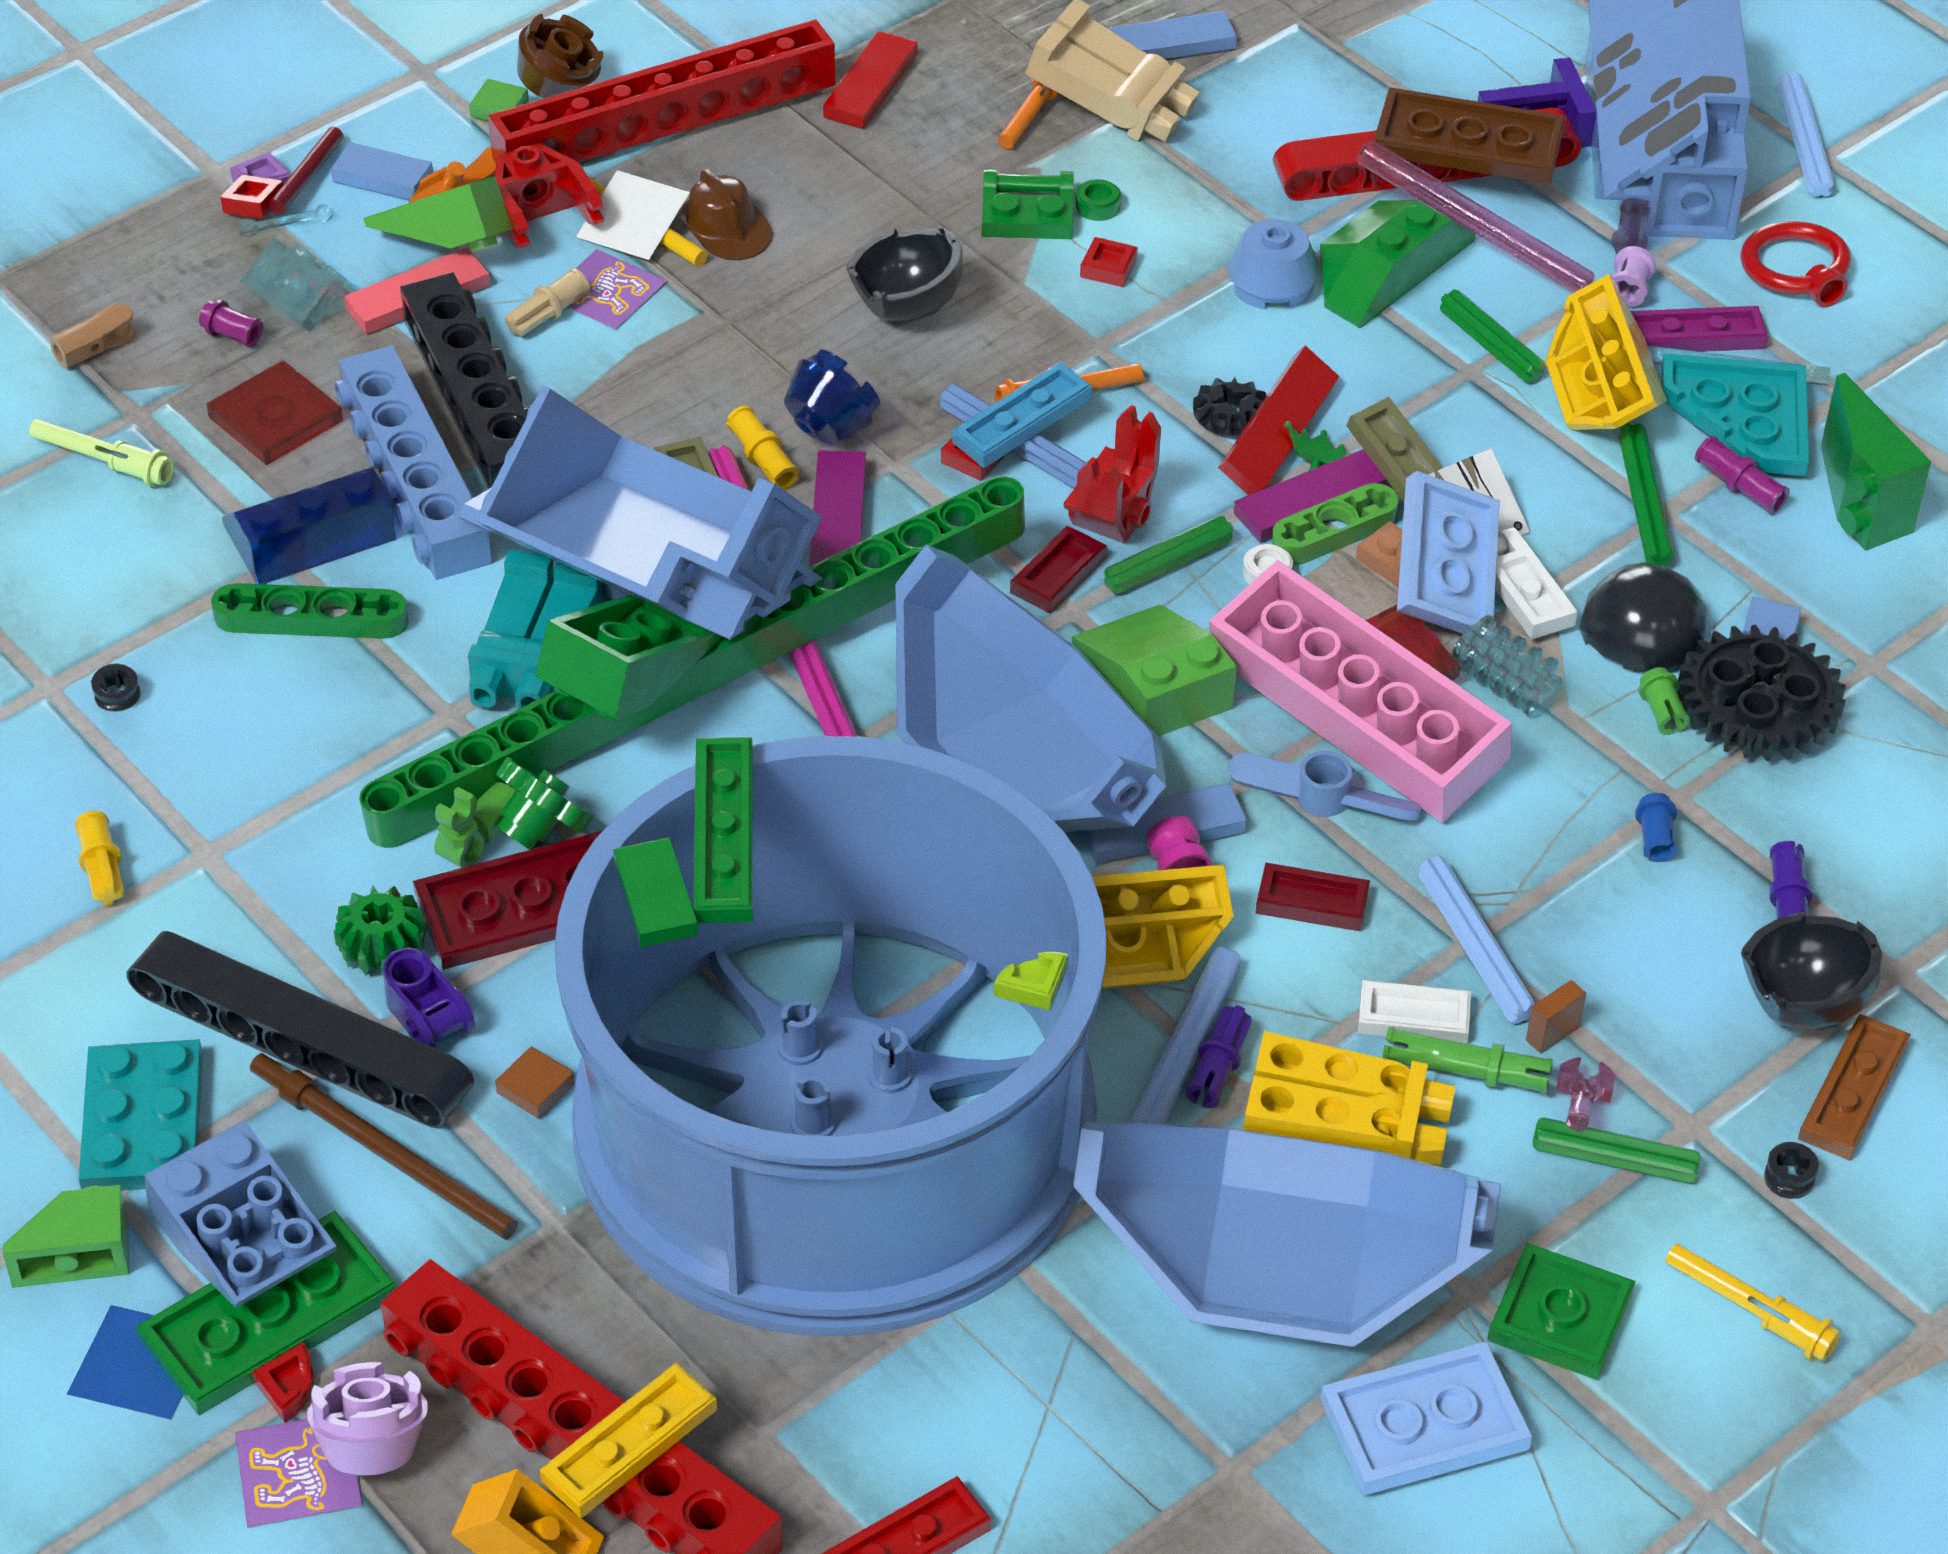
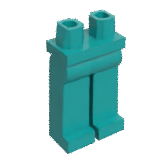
M509 549L504 561L505 574L485 629L481 631L477 644H472L468 653L470 700L475 706L491 708L497 704L500 696L515 698L516 708L520 709L555 692L554 686L535 677L547 621L605 602L603 582L559 562L553 567V560L544 555Z

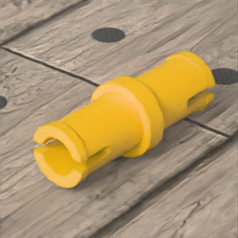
M745 405L734 409L727 417L729 422H726V426L744 446L745 457L752 465L759 466L770 482L783 490L792 487L798 481L799 477L797 475L800 474V471L781 449L782 442L775 432L764 427L750 406Z

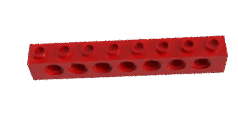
M817 19L489 114L492 158L496 163L497 155L523 146L541 143L579 163L642 143L652 142L672 134L692 130L719 120L733 118L756 109L773 106L796 97L813 94L817 91L836 86L835 43Z
M432 1259L424 1263L380 1303L385 1328L383 1335L390 1347L401 1356L407 1357L410 1354L425 1365L430 1376L442 1387L450 1388L453 1386L465 1395L472 1407L483 1418L487 1420L495 1418L509 1428L517 1442L529 1452L536 1453L539 1451L550 1460L554 1459L625 1403L624 1400ZM489 1362H493V1363H494V1364H491V1365H482V1364H484V1363H489ZM530 1394H538L534 1397H524ZM573 1426H581V1427H582V1428L576 1429V1430H568V1429H567V1428L573 1427ZM680 1441L675 1443L602 1502L604 1507L619 1519L627 1517L641 1527L650 1542L665 1553L673 1551L675 1554H778L783 1549L782 1516ZM663 1491L672 1492V1494L667 1496L654 1495ZM704 1525L718 1526L711 1530L699 1529V1527Z

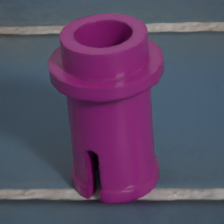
M222 299L215 302L212 300L208 301L200 313V326L204 327L206 333L211 336H217L219 333L241 342L247 347H253L262 335L263 322L261 319L229 308V304Z

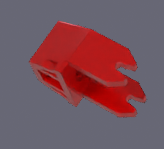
M541 143L523 146L497 155L495 177L512 229L505 231L514 247L523 248L530 245V240L525 233L529 231L527 221L575 206L588 224L596 225L604 222V217L599 210L603 208V203L597 188L577 161Z
M1130 405L1116 420L1115 449L1105 446L1097 458L1092 457L1081 467L1077 473V485L1064 501V508L1068 510V517L1073 525L1124 544L1136 527L1143 528L1149 518L1152 508L1150 497L1160 457V424L1154 413L1150 411L1140 422L1137 418L1136 407Z

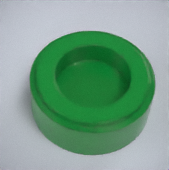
M1094 179L1082 183L1077 188L1075 207L1082 217L1094 221H1104L1115 217L1119 213L1121 191L1112 182Z

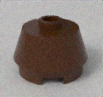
M539 14L519 34L517 74L528 90L544 99L588 86L595 81L601 71L600 63L604 53L603 50L598 51L591 41L594 35L593 31L579 20L562 14L560 20L544 19L543 14Z

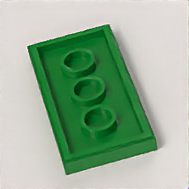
M335 1210L318 1220L336 1245L337 1250L237 1308L209 1283L135 1326L140 1341L198 1416L253 1384L252 1371L303 1342L308 1350L312 1349L381 1307L380 1303L398 1288L395 1281Z

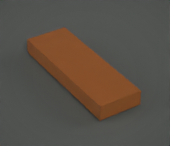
M1859 1013L1800 1128L1798 1140L1851 1161L1908 1046L1911 1034Z

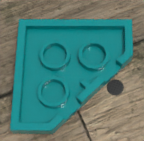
M1663 354L1661 385L1668 405L1709 436L1713 435L1718 438L1721 443L1741 457L1750 456L1756 460L1758 468L1764 473L1806 476L1809 465L1805 365Z

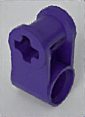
M402 948L394 951L386 958L383 963L386 1004L389 1011L406 1029L411 1038L435 1048V1043L458 1030L466 1033L475 1028L474 1016L466 999L456 987L447 981L427 954L414 948Z

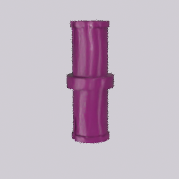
M1713 435L1710 438H1706L1695 453V461L1724 479L1729 490L1734 493L1741 491L1765 508L1770 514H1773L1774 511L1777 512L1789 496L1790 489L1761 471L1756 460L1750 456L1741 457Z

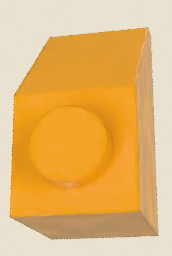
M519 1469L472 1484L451 1533L454 1538L475 1554H597L604 1535L577 1516Z

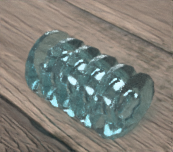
M1487 614L1476 624L1469 627L1457 641L1450 656V665L1454 667L1459 666L1461 673L1474 677L1476 682L1483 687H1490L1494 695L1500 698L1506 697L1509 705L1518 709L1522 708L1524 715L1527 717L1536 718L1549 709L1561 690L1562 678L1556 675L1559 660L1554 656H1550L1541 663L1543 657L1542 648L1533 646L1526 651L1527 638L1518 635L1510 641L1511 628L1507 625H1502L1494 631L1496 619L1492 615Z

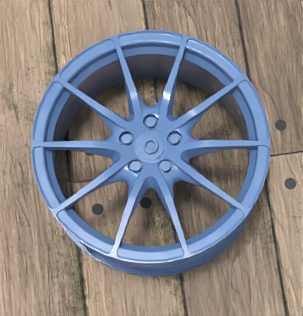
M852 736L801 737L753 745V922L697 923L698 936L641 948L614 864L613 849L670 837L692 907H694L695 765L667 778L641 795L611 821L594 840L579 862L564 895L558 915L555 937L556 977L562 1006L576 1046L582 1055L576 1073L572 1110L573 1147L580 1181L591 1208L604 1230L619 1249L647 1276L671 1293L703 1310L734 1322L765 1330L815 1336L874 1334L906 1328L937 1319L973 1304L1002 1287L1027 1268L1050 1245L1068 1221L1081 1197L1080 1193L1073 1186L1080 1132L1086 1121L1096 1122L1097 1116L1092 1068L1086 1045L1087 1037L1097 1012L1105 974L1106 927L1102 904L1094 880L1080 853L1064 831L1038 805L1016 788L968 762L932 749L898 741ZM843 934L839 969L824 1007L818 1015L815 1006L810 1008L811 1002L808 1000L794 999L787 1002L784 1006L774 1002L752 987L728 958V955L780 939L807 935ZM856 935L889 938L920 945L966 964L962 972L954 980L918 1007L884 1018H874L863 1014L858 1007L853 992ZM1061 952L1068 954V968L1051 1010L1019 1003L1034 1019L1045 1039L1032 1055L1003 1060H982L933 1055L917 1051L987 978L995 982L997 976L1005 967L1010 964L1016 966L1022 962L1038 958V953ZM708 966L762 1039L749 1046L702 1050L679 1047L647 1039L635 1030L634 1025L662 995L677 983L702 967ZM632 1061L730 1093L731 1095L706 1110H702L678 1098L654 1082ZM983 1094L949 1112H946L934 1102L962 1099Z

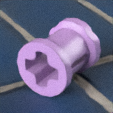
M1637 246L1625 247L1616 255L1614 262L1616 273L1611 277L1629 308L1636 307L1644 302L1649 289L1647 280L1655 272L1656 261L1654 256L1644 248Z

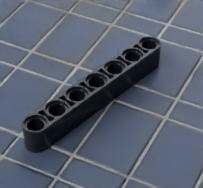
M170 931L159 933L126 971V978L131 987L146 1000L432 1128L441 1127L474 1086L472 1073L457 1058Z

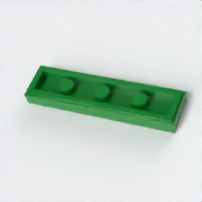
M752 737L696 738L693 910L697 923L753 922Z

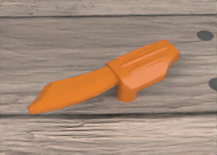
M487 147L466 168L460 162L453 161L448 164V167H443L421 179L419 187L415 194L410 197L409 203L486 179L494 174L496 163L492 158L491 148Z

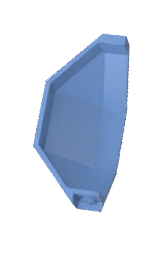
M926 544L895 584L897 735L904 743L944 753L993 774L1019 790L1038 805L1064 832L1134 827L1166 787L1161 738L1080 650L958 557Z
M1086 1121L1081 1128L1073 1183L1074 1188L1190 1322L1355 1347L1494 1250L1493 1238L1501 1184L1376 1149L1229 1127Z

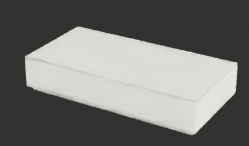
M1362 980L1358 1034L1386 1037L1388 1028L1391 1026L1399 1030L1467 1043L1471 991Z

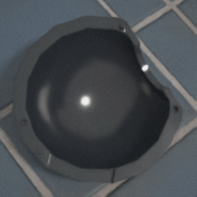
M938 226L937 230L918 228L897 232L895 228L874 237L859 248L848 262L846 270L859 296L875 315L885 321L908 323L935 314L952 299L962 278L963 250L955 234Z
M1642 562L1625 565L1609 573L1596 585L1587 596L1579 629L1585 645L1589 643L1602 656L1623 664V669L1633 670V672H1647L1658 667L1672 669L1685 663L1686 653L1688 651L1695 652L1698 640L1708 641L1710 622L1707 607L1701 593L1687 577L1662 564Z
M1806 911L1780 917L1757 930L1741 951L1744 969L1757 1000L1768 1016L1783 1026L1810 1032L1838 1027L1863 1009L1879 985L1882 951L1875 934L1858 920L1855 924L1837 917L1807 916Z

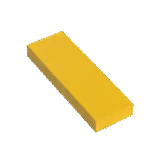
M674 1363L540 1469L541 1482L582 1519L717 1411V1399L679 1364Z

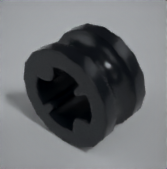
M119 663L108 664L98 669L92 677L91 686L95 702L105 711H124L138 702L140 688L137 674L131 667ZM112 685H117L118 689L121 685L125 687V689L119 692H115L114 688L110 692L107 691V688Z
M1783 1142L1776 1145L1769 1153L1765 1168L1764 1180L1771 1192L1787 1199H1800L1808 1195L1813 1189L1818 1172L1819 1162L1817 1156L1810 1148L1800 1143ZM1785 1166H1793L1795 1173L1798 1175L1788 1174V1169Z

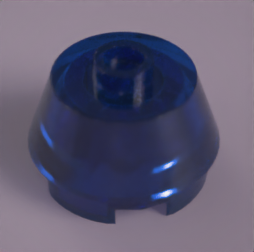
M820 349L816 355L813 354L808 359L799 360L785 394L784 404L793 416L795 424L805 434L813 438L816 437L827 444L836 445L869 427L872 424L874 411L880 406L881 402L876 391L868 381L860 386L857 380L844 370L848 364L845 360L832 352Z

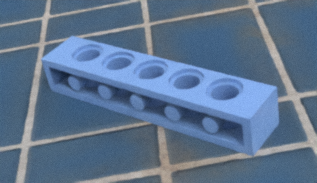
M391 345L338 360L341 380L334 382L338 402L342 409H350L349 417L353 432L357 439H365V452L373 470L380 468V481L384 494L388 501L396 500L395 508L399 524L404 532L411 530L413 534L411 536L412 546L420 564L427 562L435 580L492 564L489 531L458 517L464 503L473 498L394 346Z

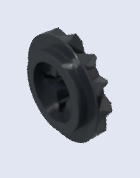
M1236 377L1231 382H1224L1219 378H1215L1212 386H1200L1198 396L1194 397L1193 413L1198 423L1213 433L1224 436H1240L1265 399L1266 392L1256 390L1254 381L1241 384L1238 383ZM1230 401L1233 405H1239V412L1236 407H1232L1229 403L1223 404V402Z

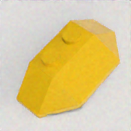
M1610 274L1569 295L1563 308L1566 313L1556 328L1545 362L1566 425L1570 430L1616 429L1665 403L1667 399L1645 338Z
M1224 865L1092 876L1102 904L1106 927V968L1102 989L1181 982L1188 977L1221 931L1225 929L1234 917Z

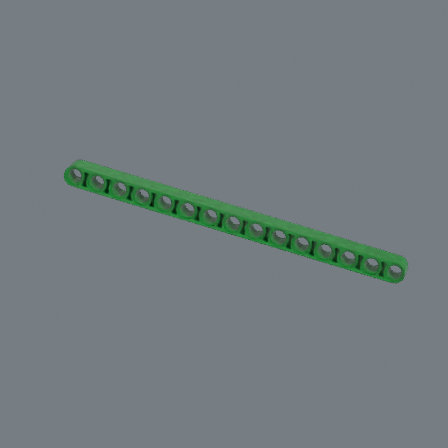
M1007 476L991 478L809 567L810 570L823 579L811 587L801 584L790 591L791 600L767 616L761 617L755 614L743 622L744 631L729 640L721 636L720 641L646 709L626 715L622 719H607L596 714L594 708L576 698L560 695L555 691L371 781L364 786L359 797L369 840L377 846L393 848L438 827L440 823L435 819L436 807L441 803L451 809L454 803V790L457 787L471 793L478 800L495 783L502 782L507 784L495 774L506 757L514 759L539 776L543 769L551 771L896 600V582L926 544L954 555L965 564H968L1015 541L1025 531V503L1022 484L1016 479Z

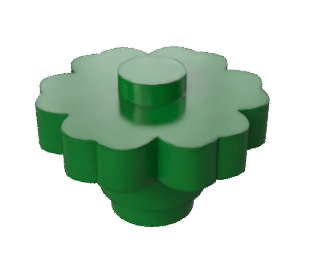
M506 757L495 773L504 782L516 789L500 812L504 817L497 827L530 850L534 848L539 840L544 843L559 820L577 832L583 833L594 817L584 807L565 794L570 786L546 769H543L538 776L514 759Z

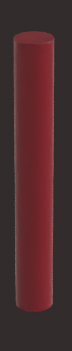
M332 126L327 129L272 197L268 205L273 213L281 215L288 209L340 144L344 135L339 128Z

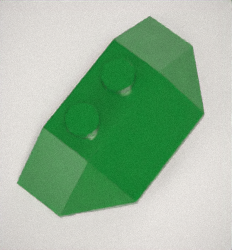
M1417 200L1377 201L1320 243L1319 252L1324 290V308L1358 328H1362L1473 243L1476 234Z

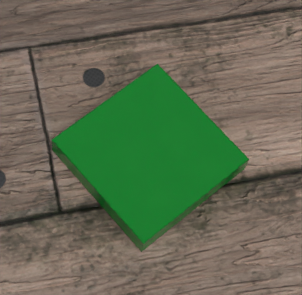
M1526 1242L1489 1327L1487 1341L1598 1381L1632 1297L1636 1281Z

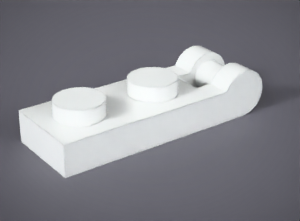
M1513 527L1499 531L1495 590L1532 640L1575 626L1577 610L1520 533Z

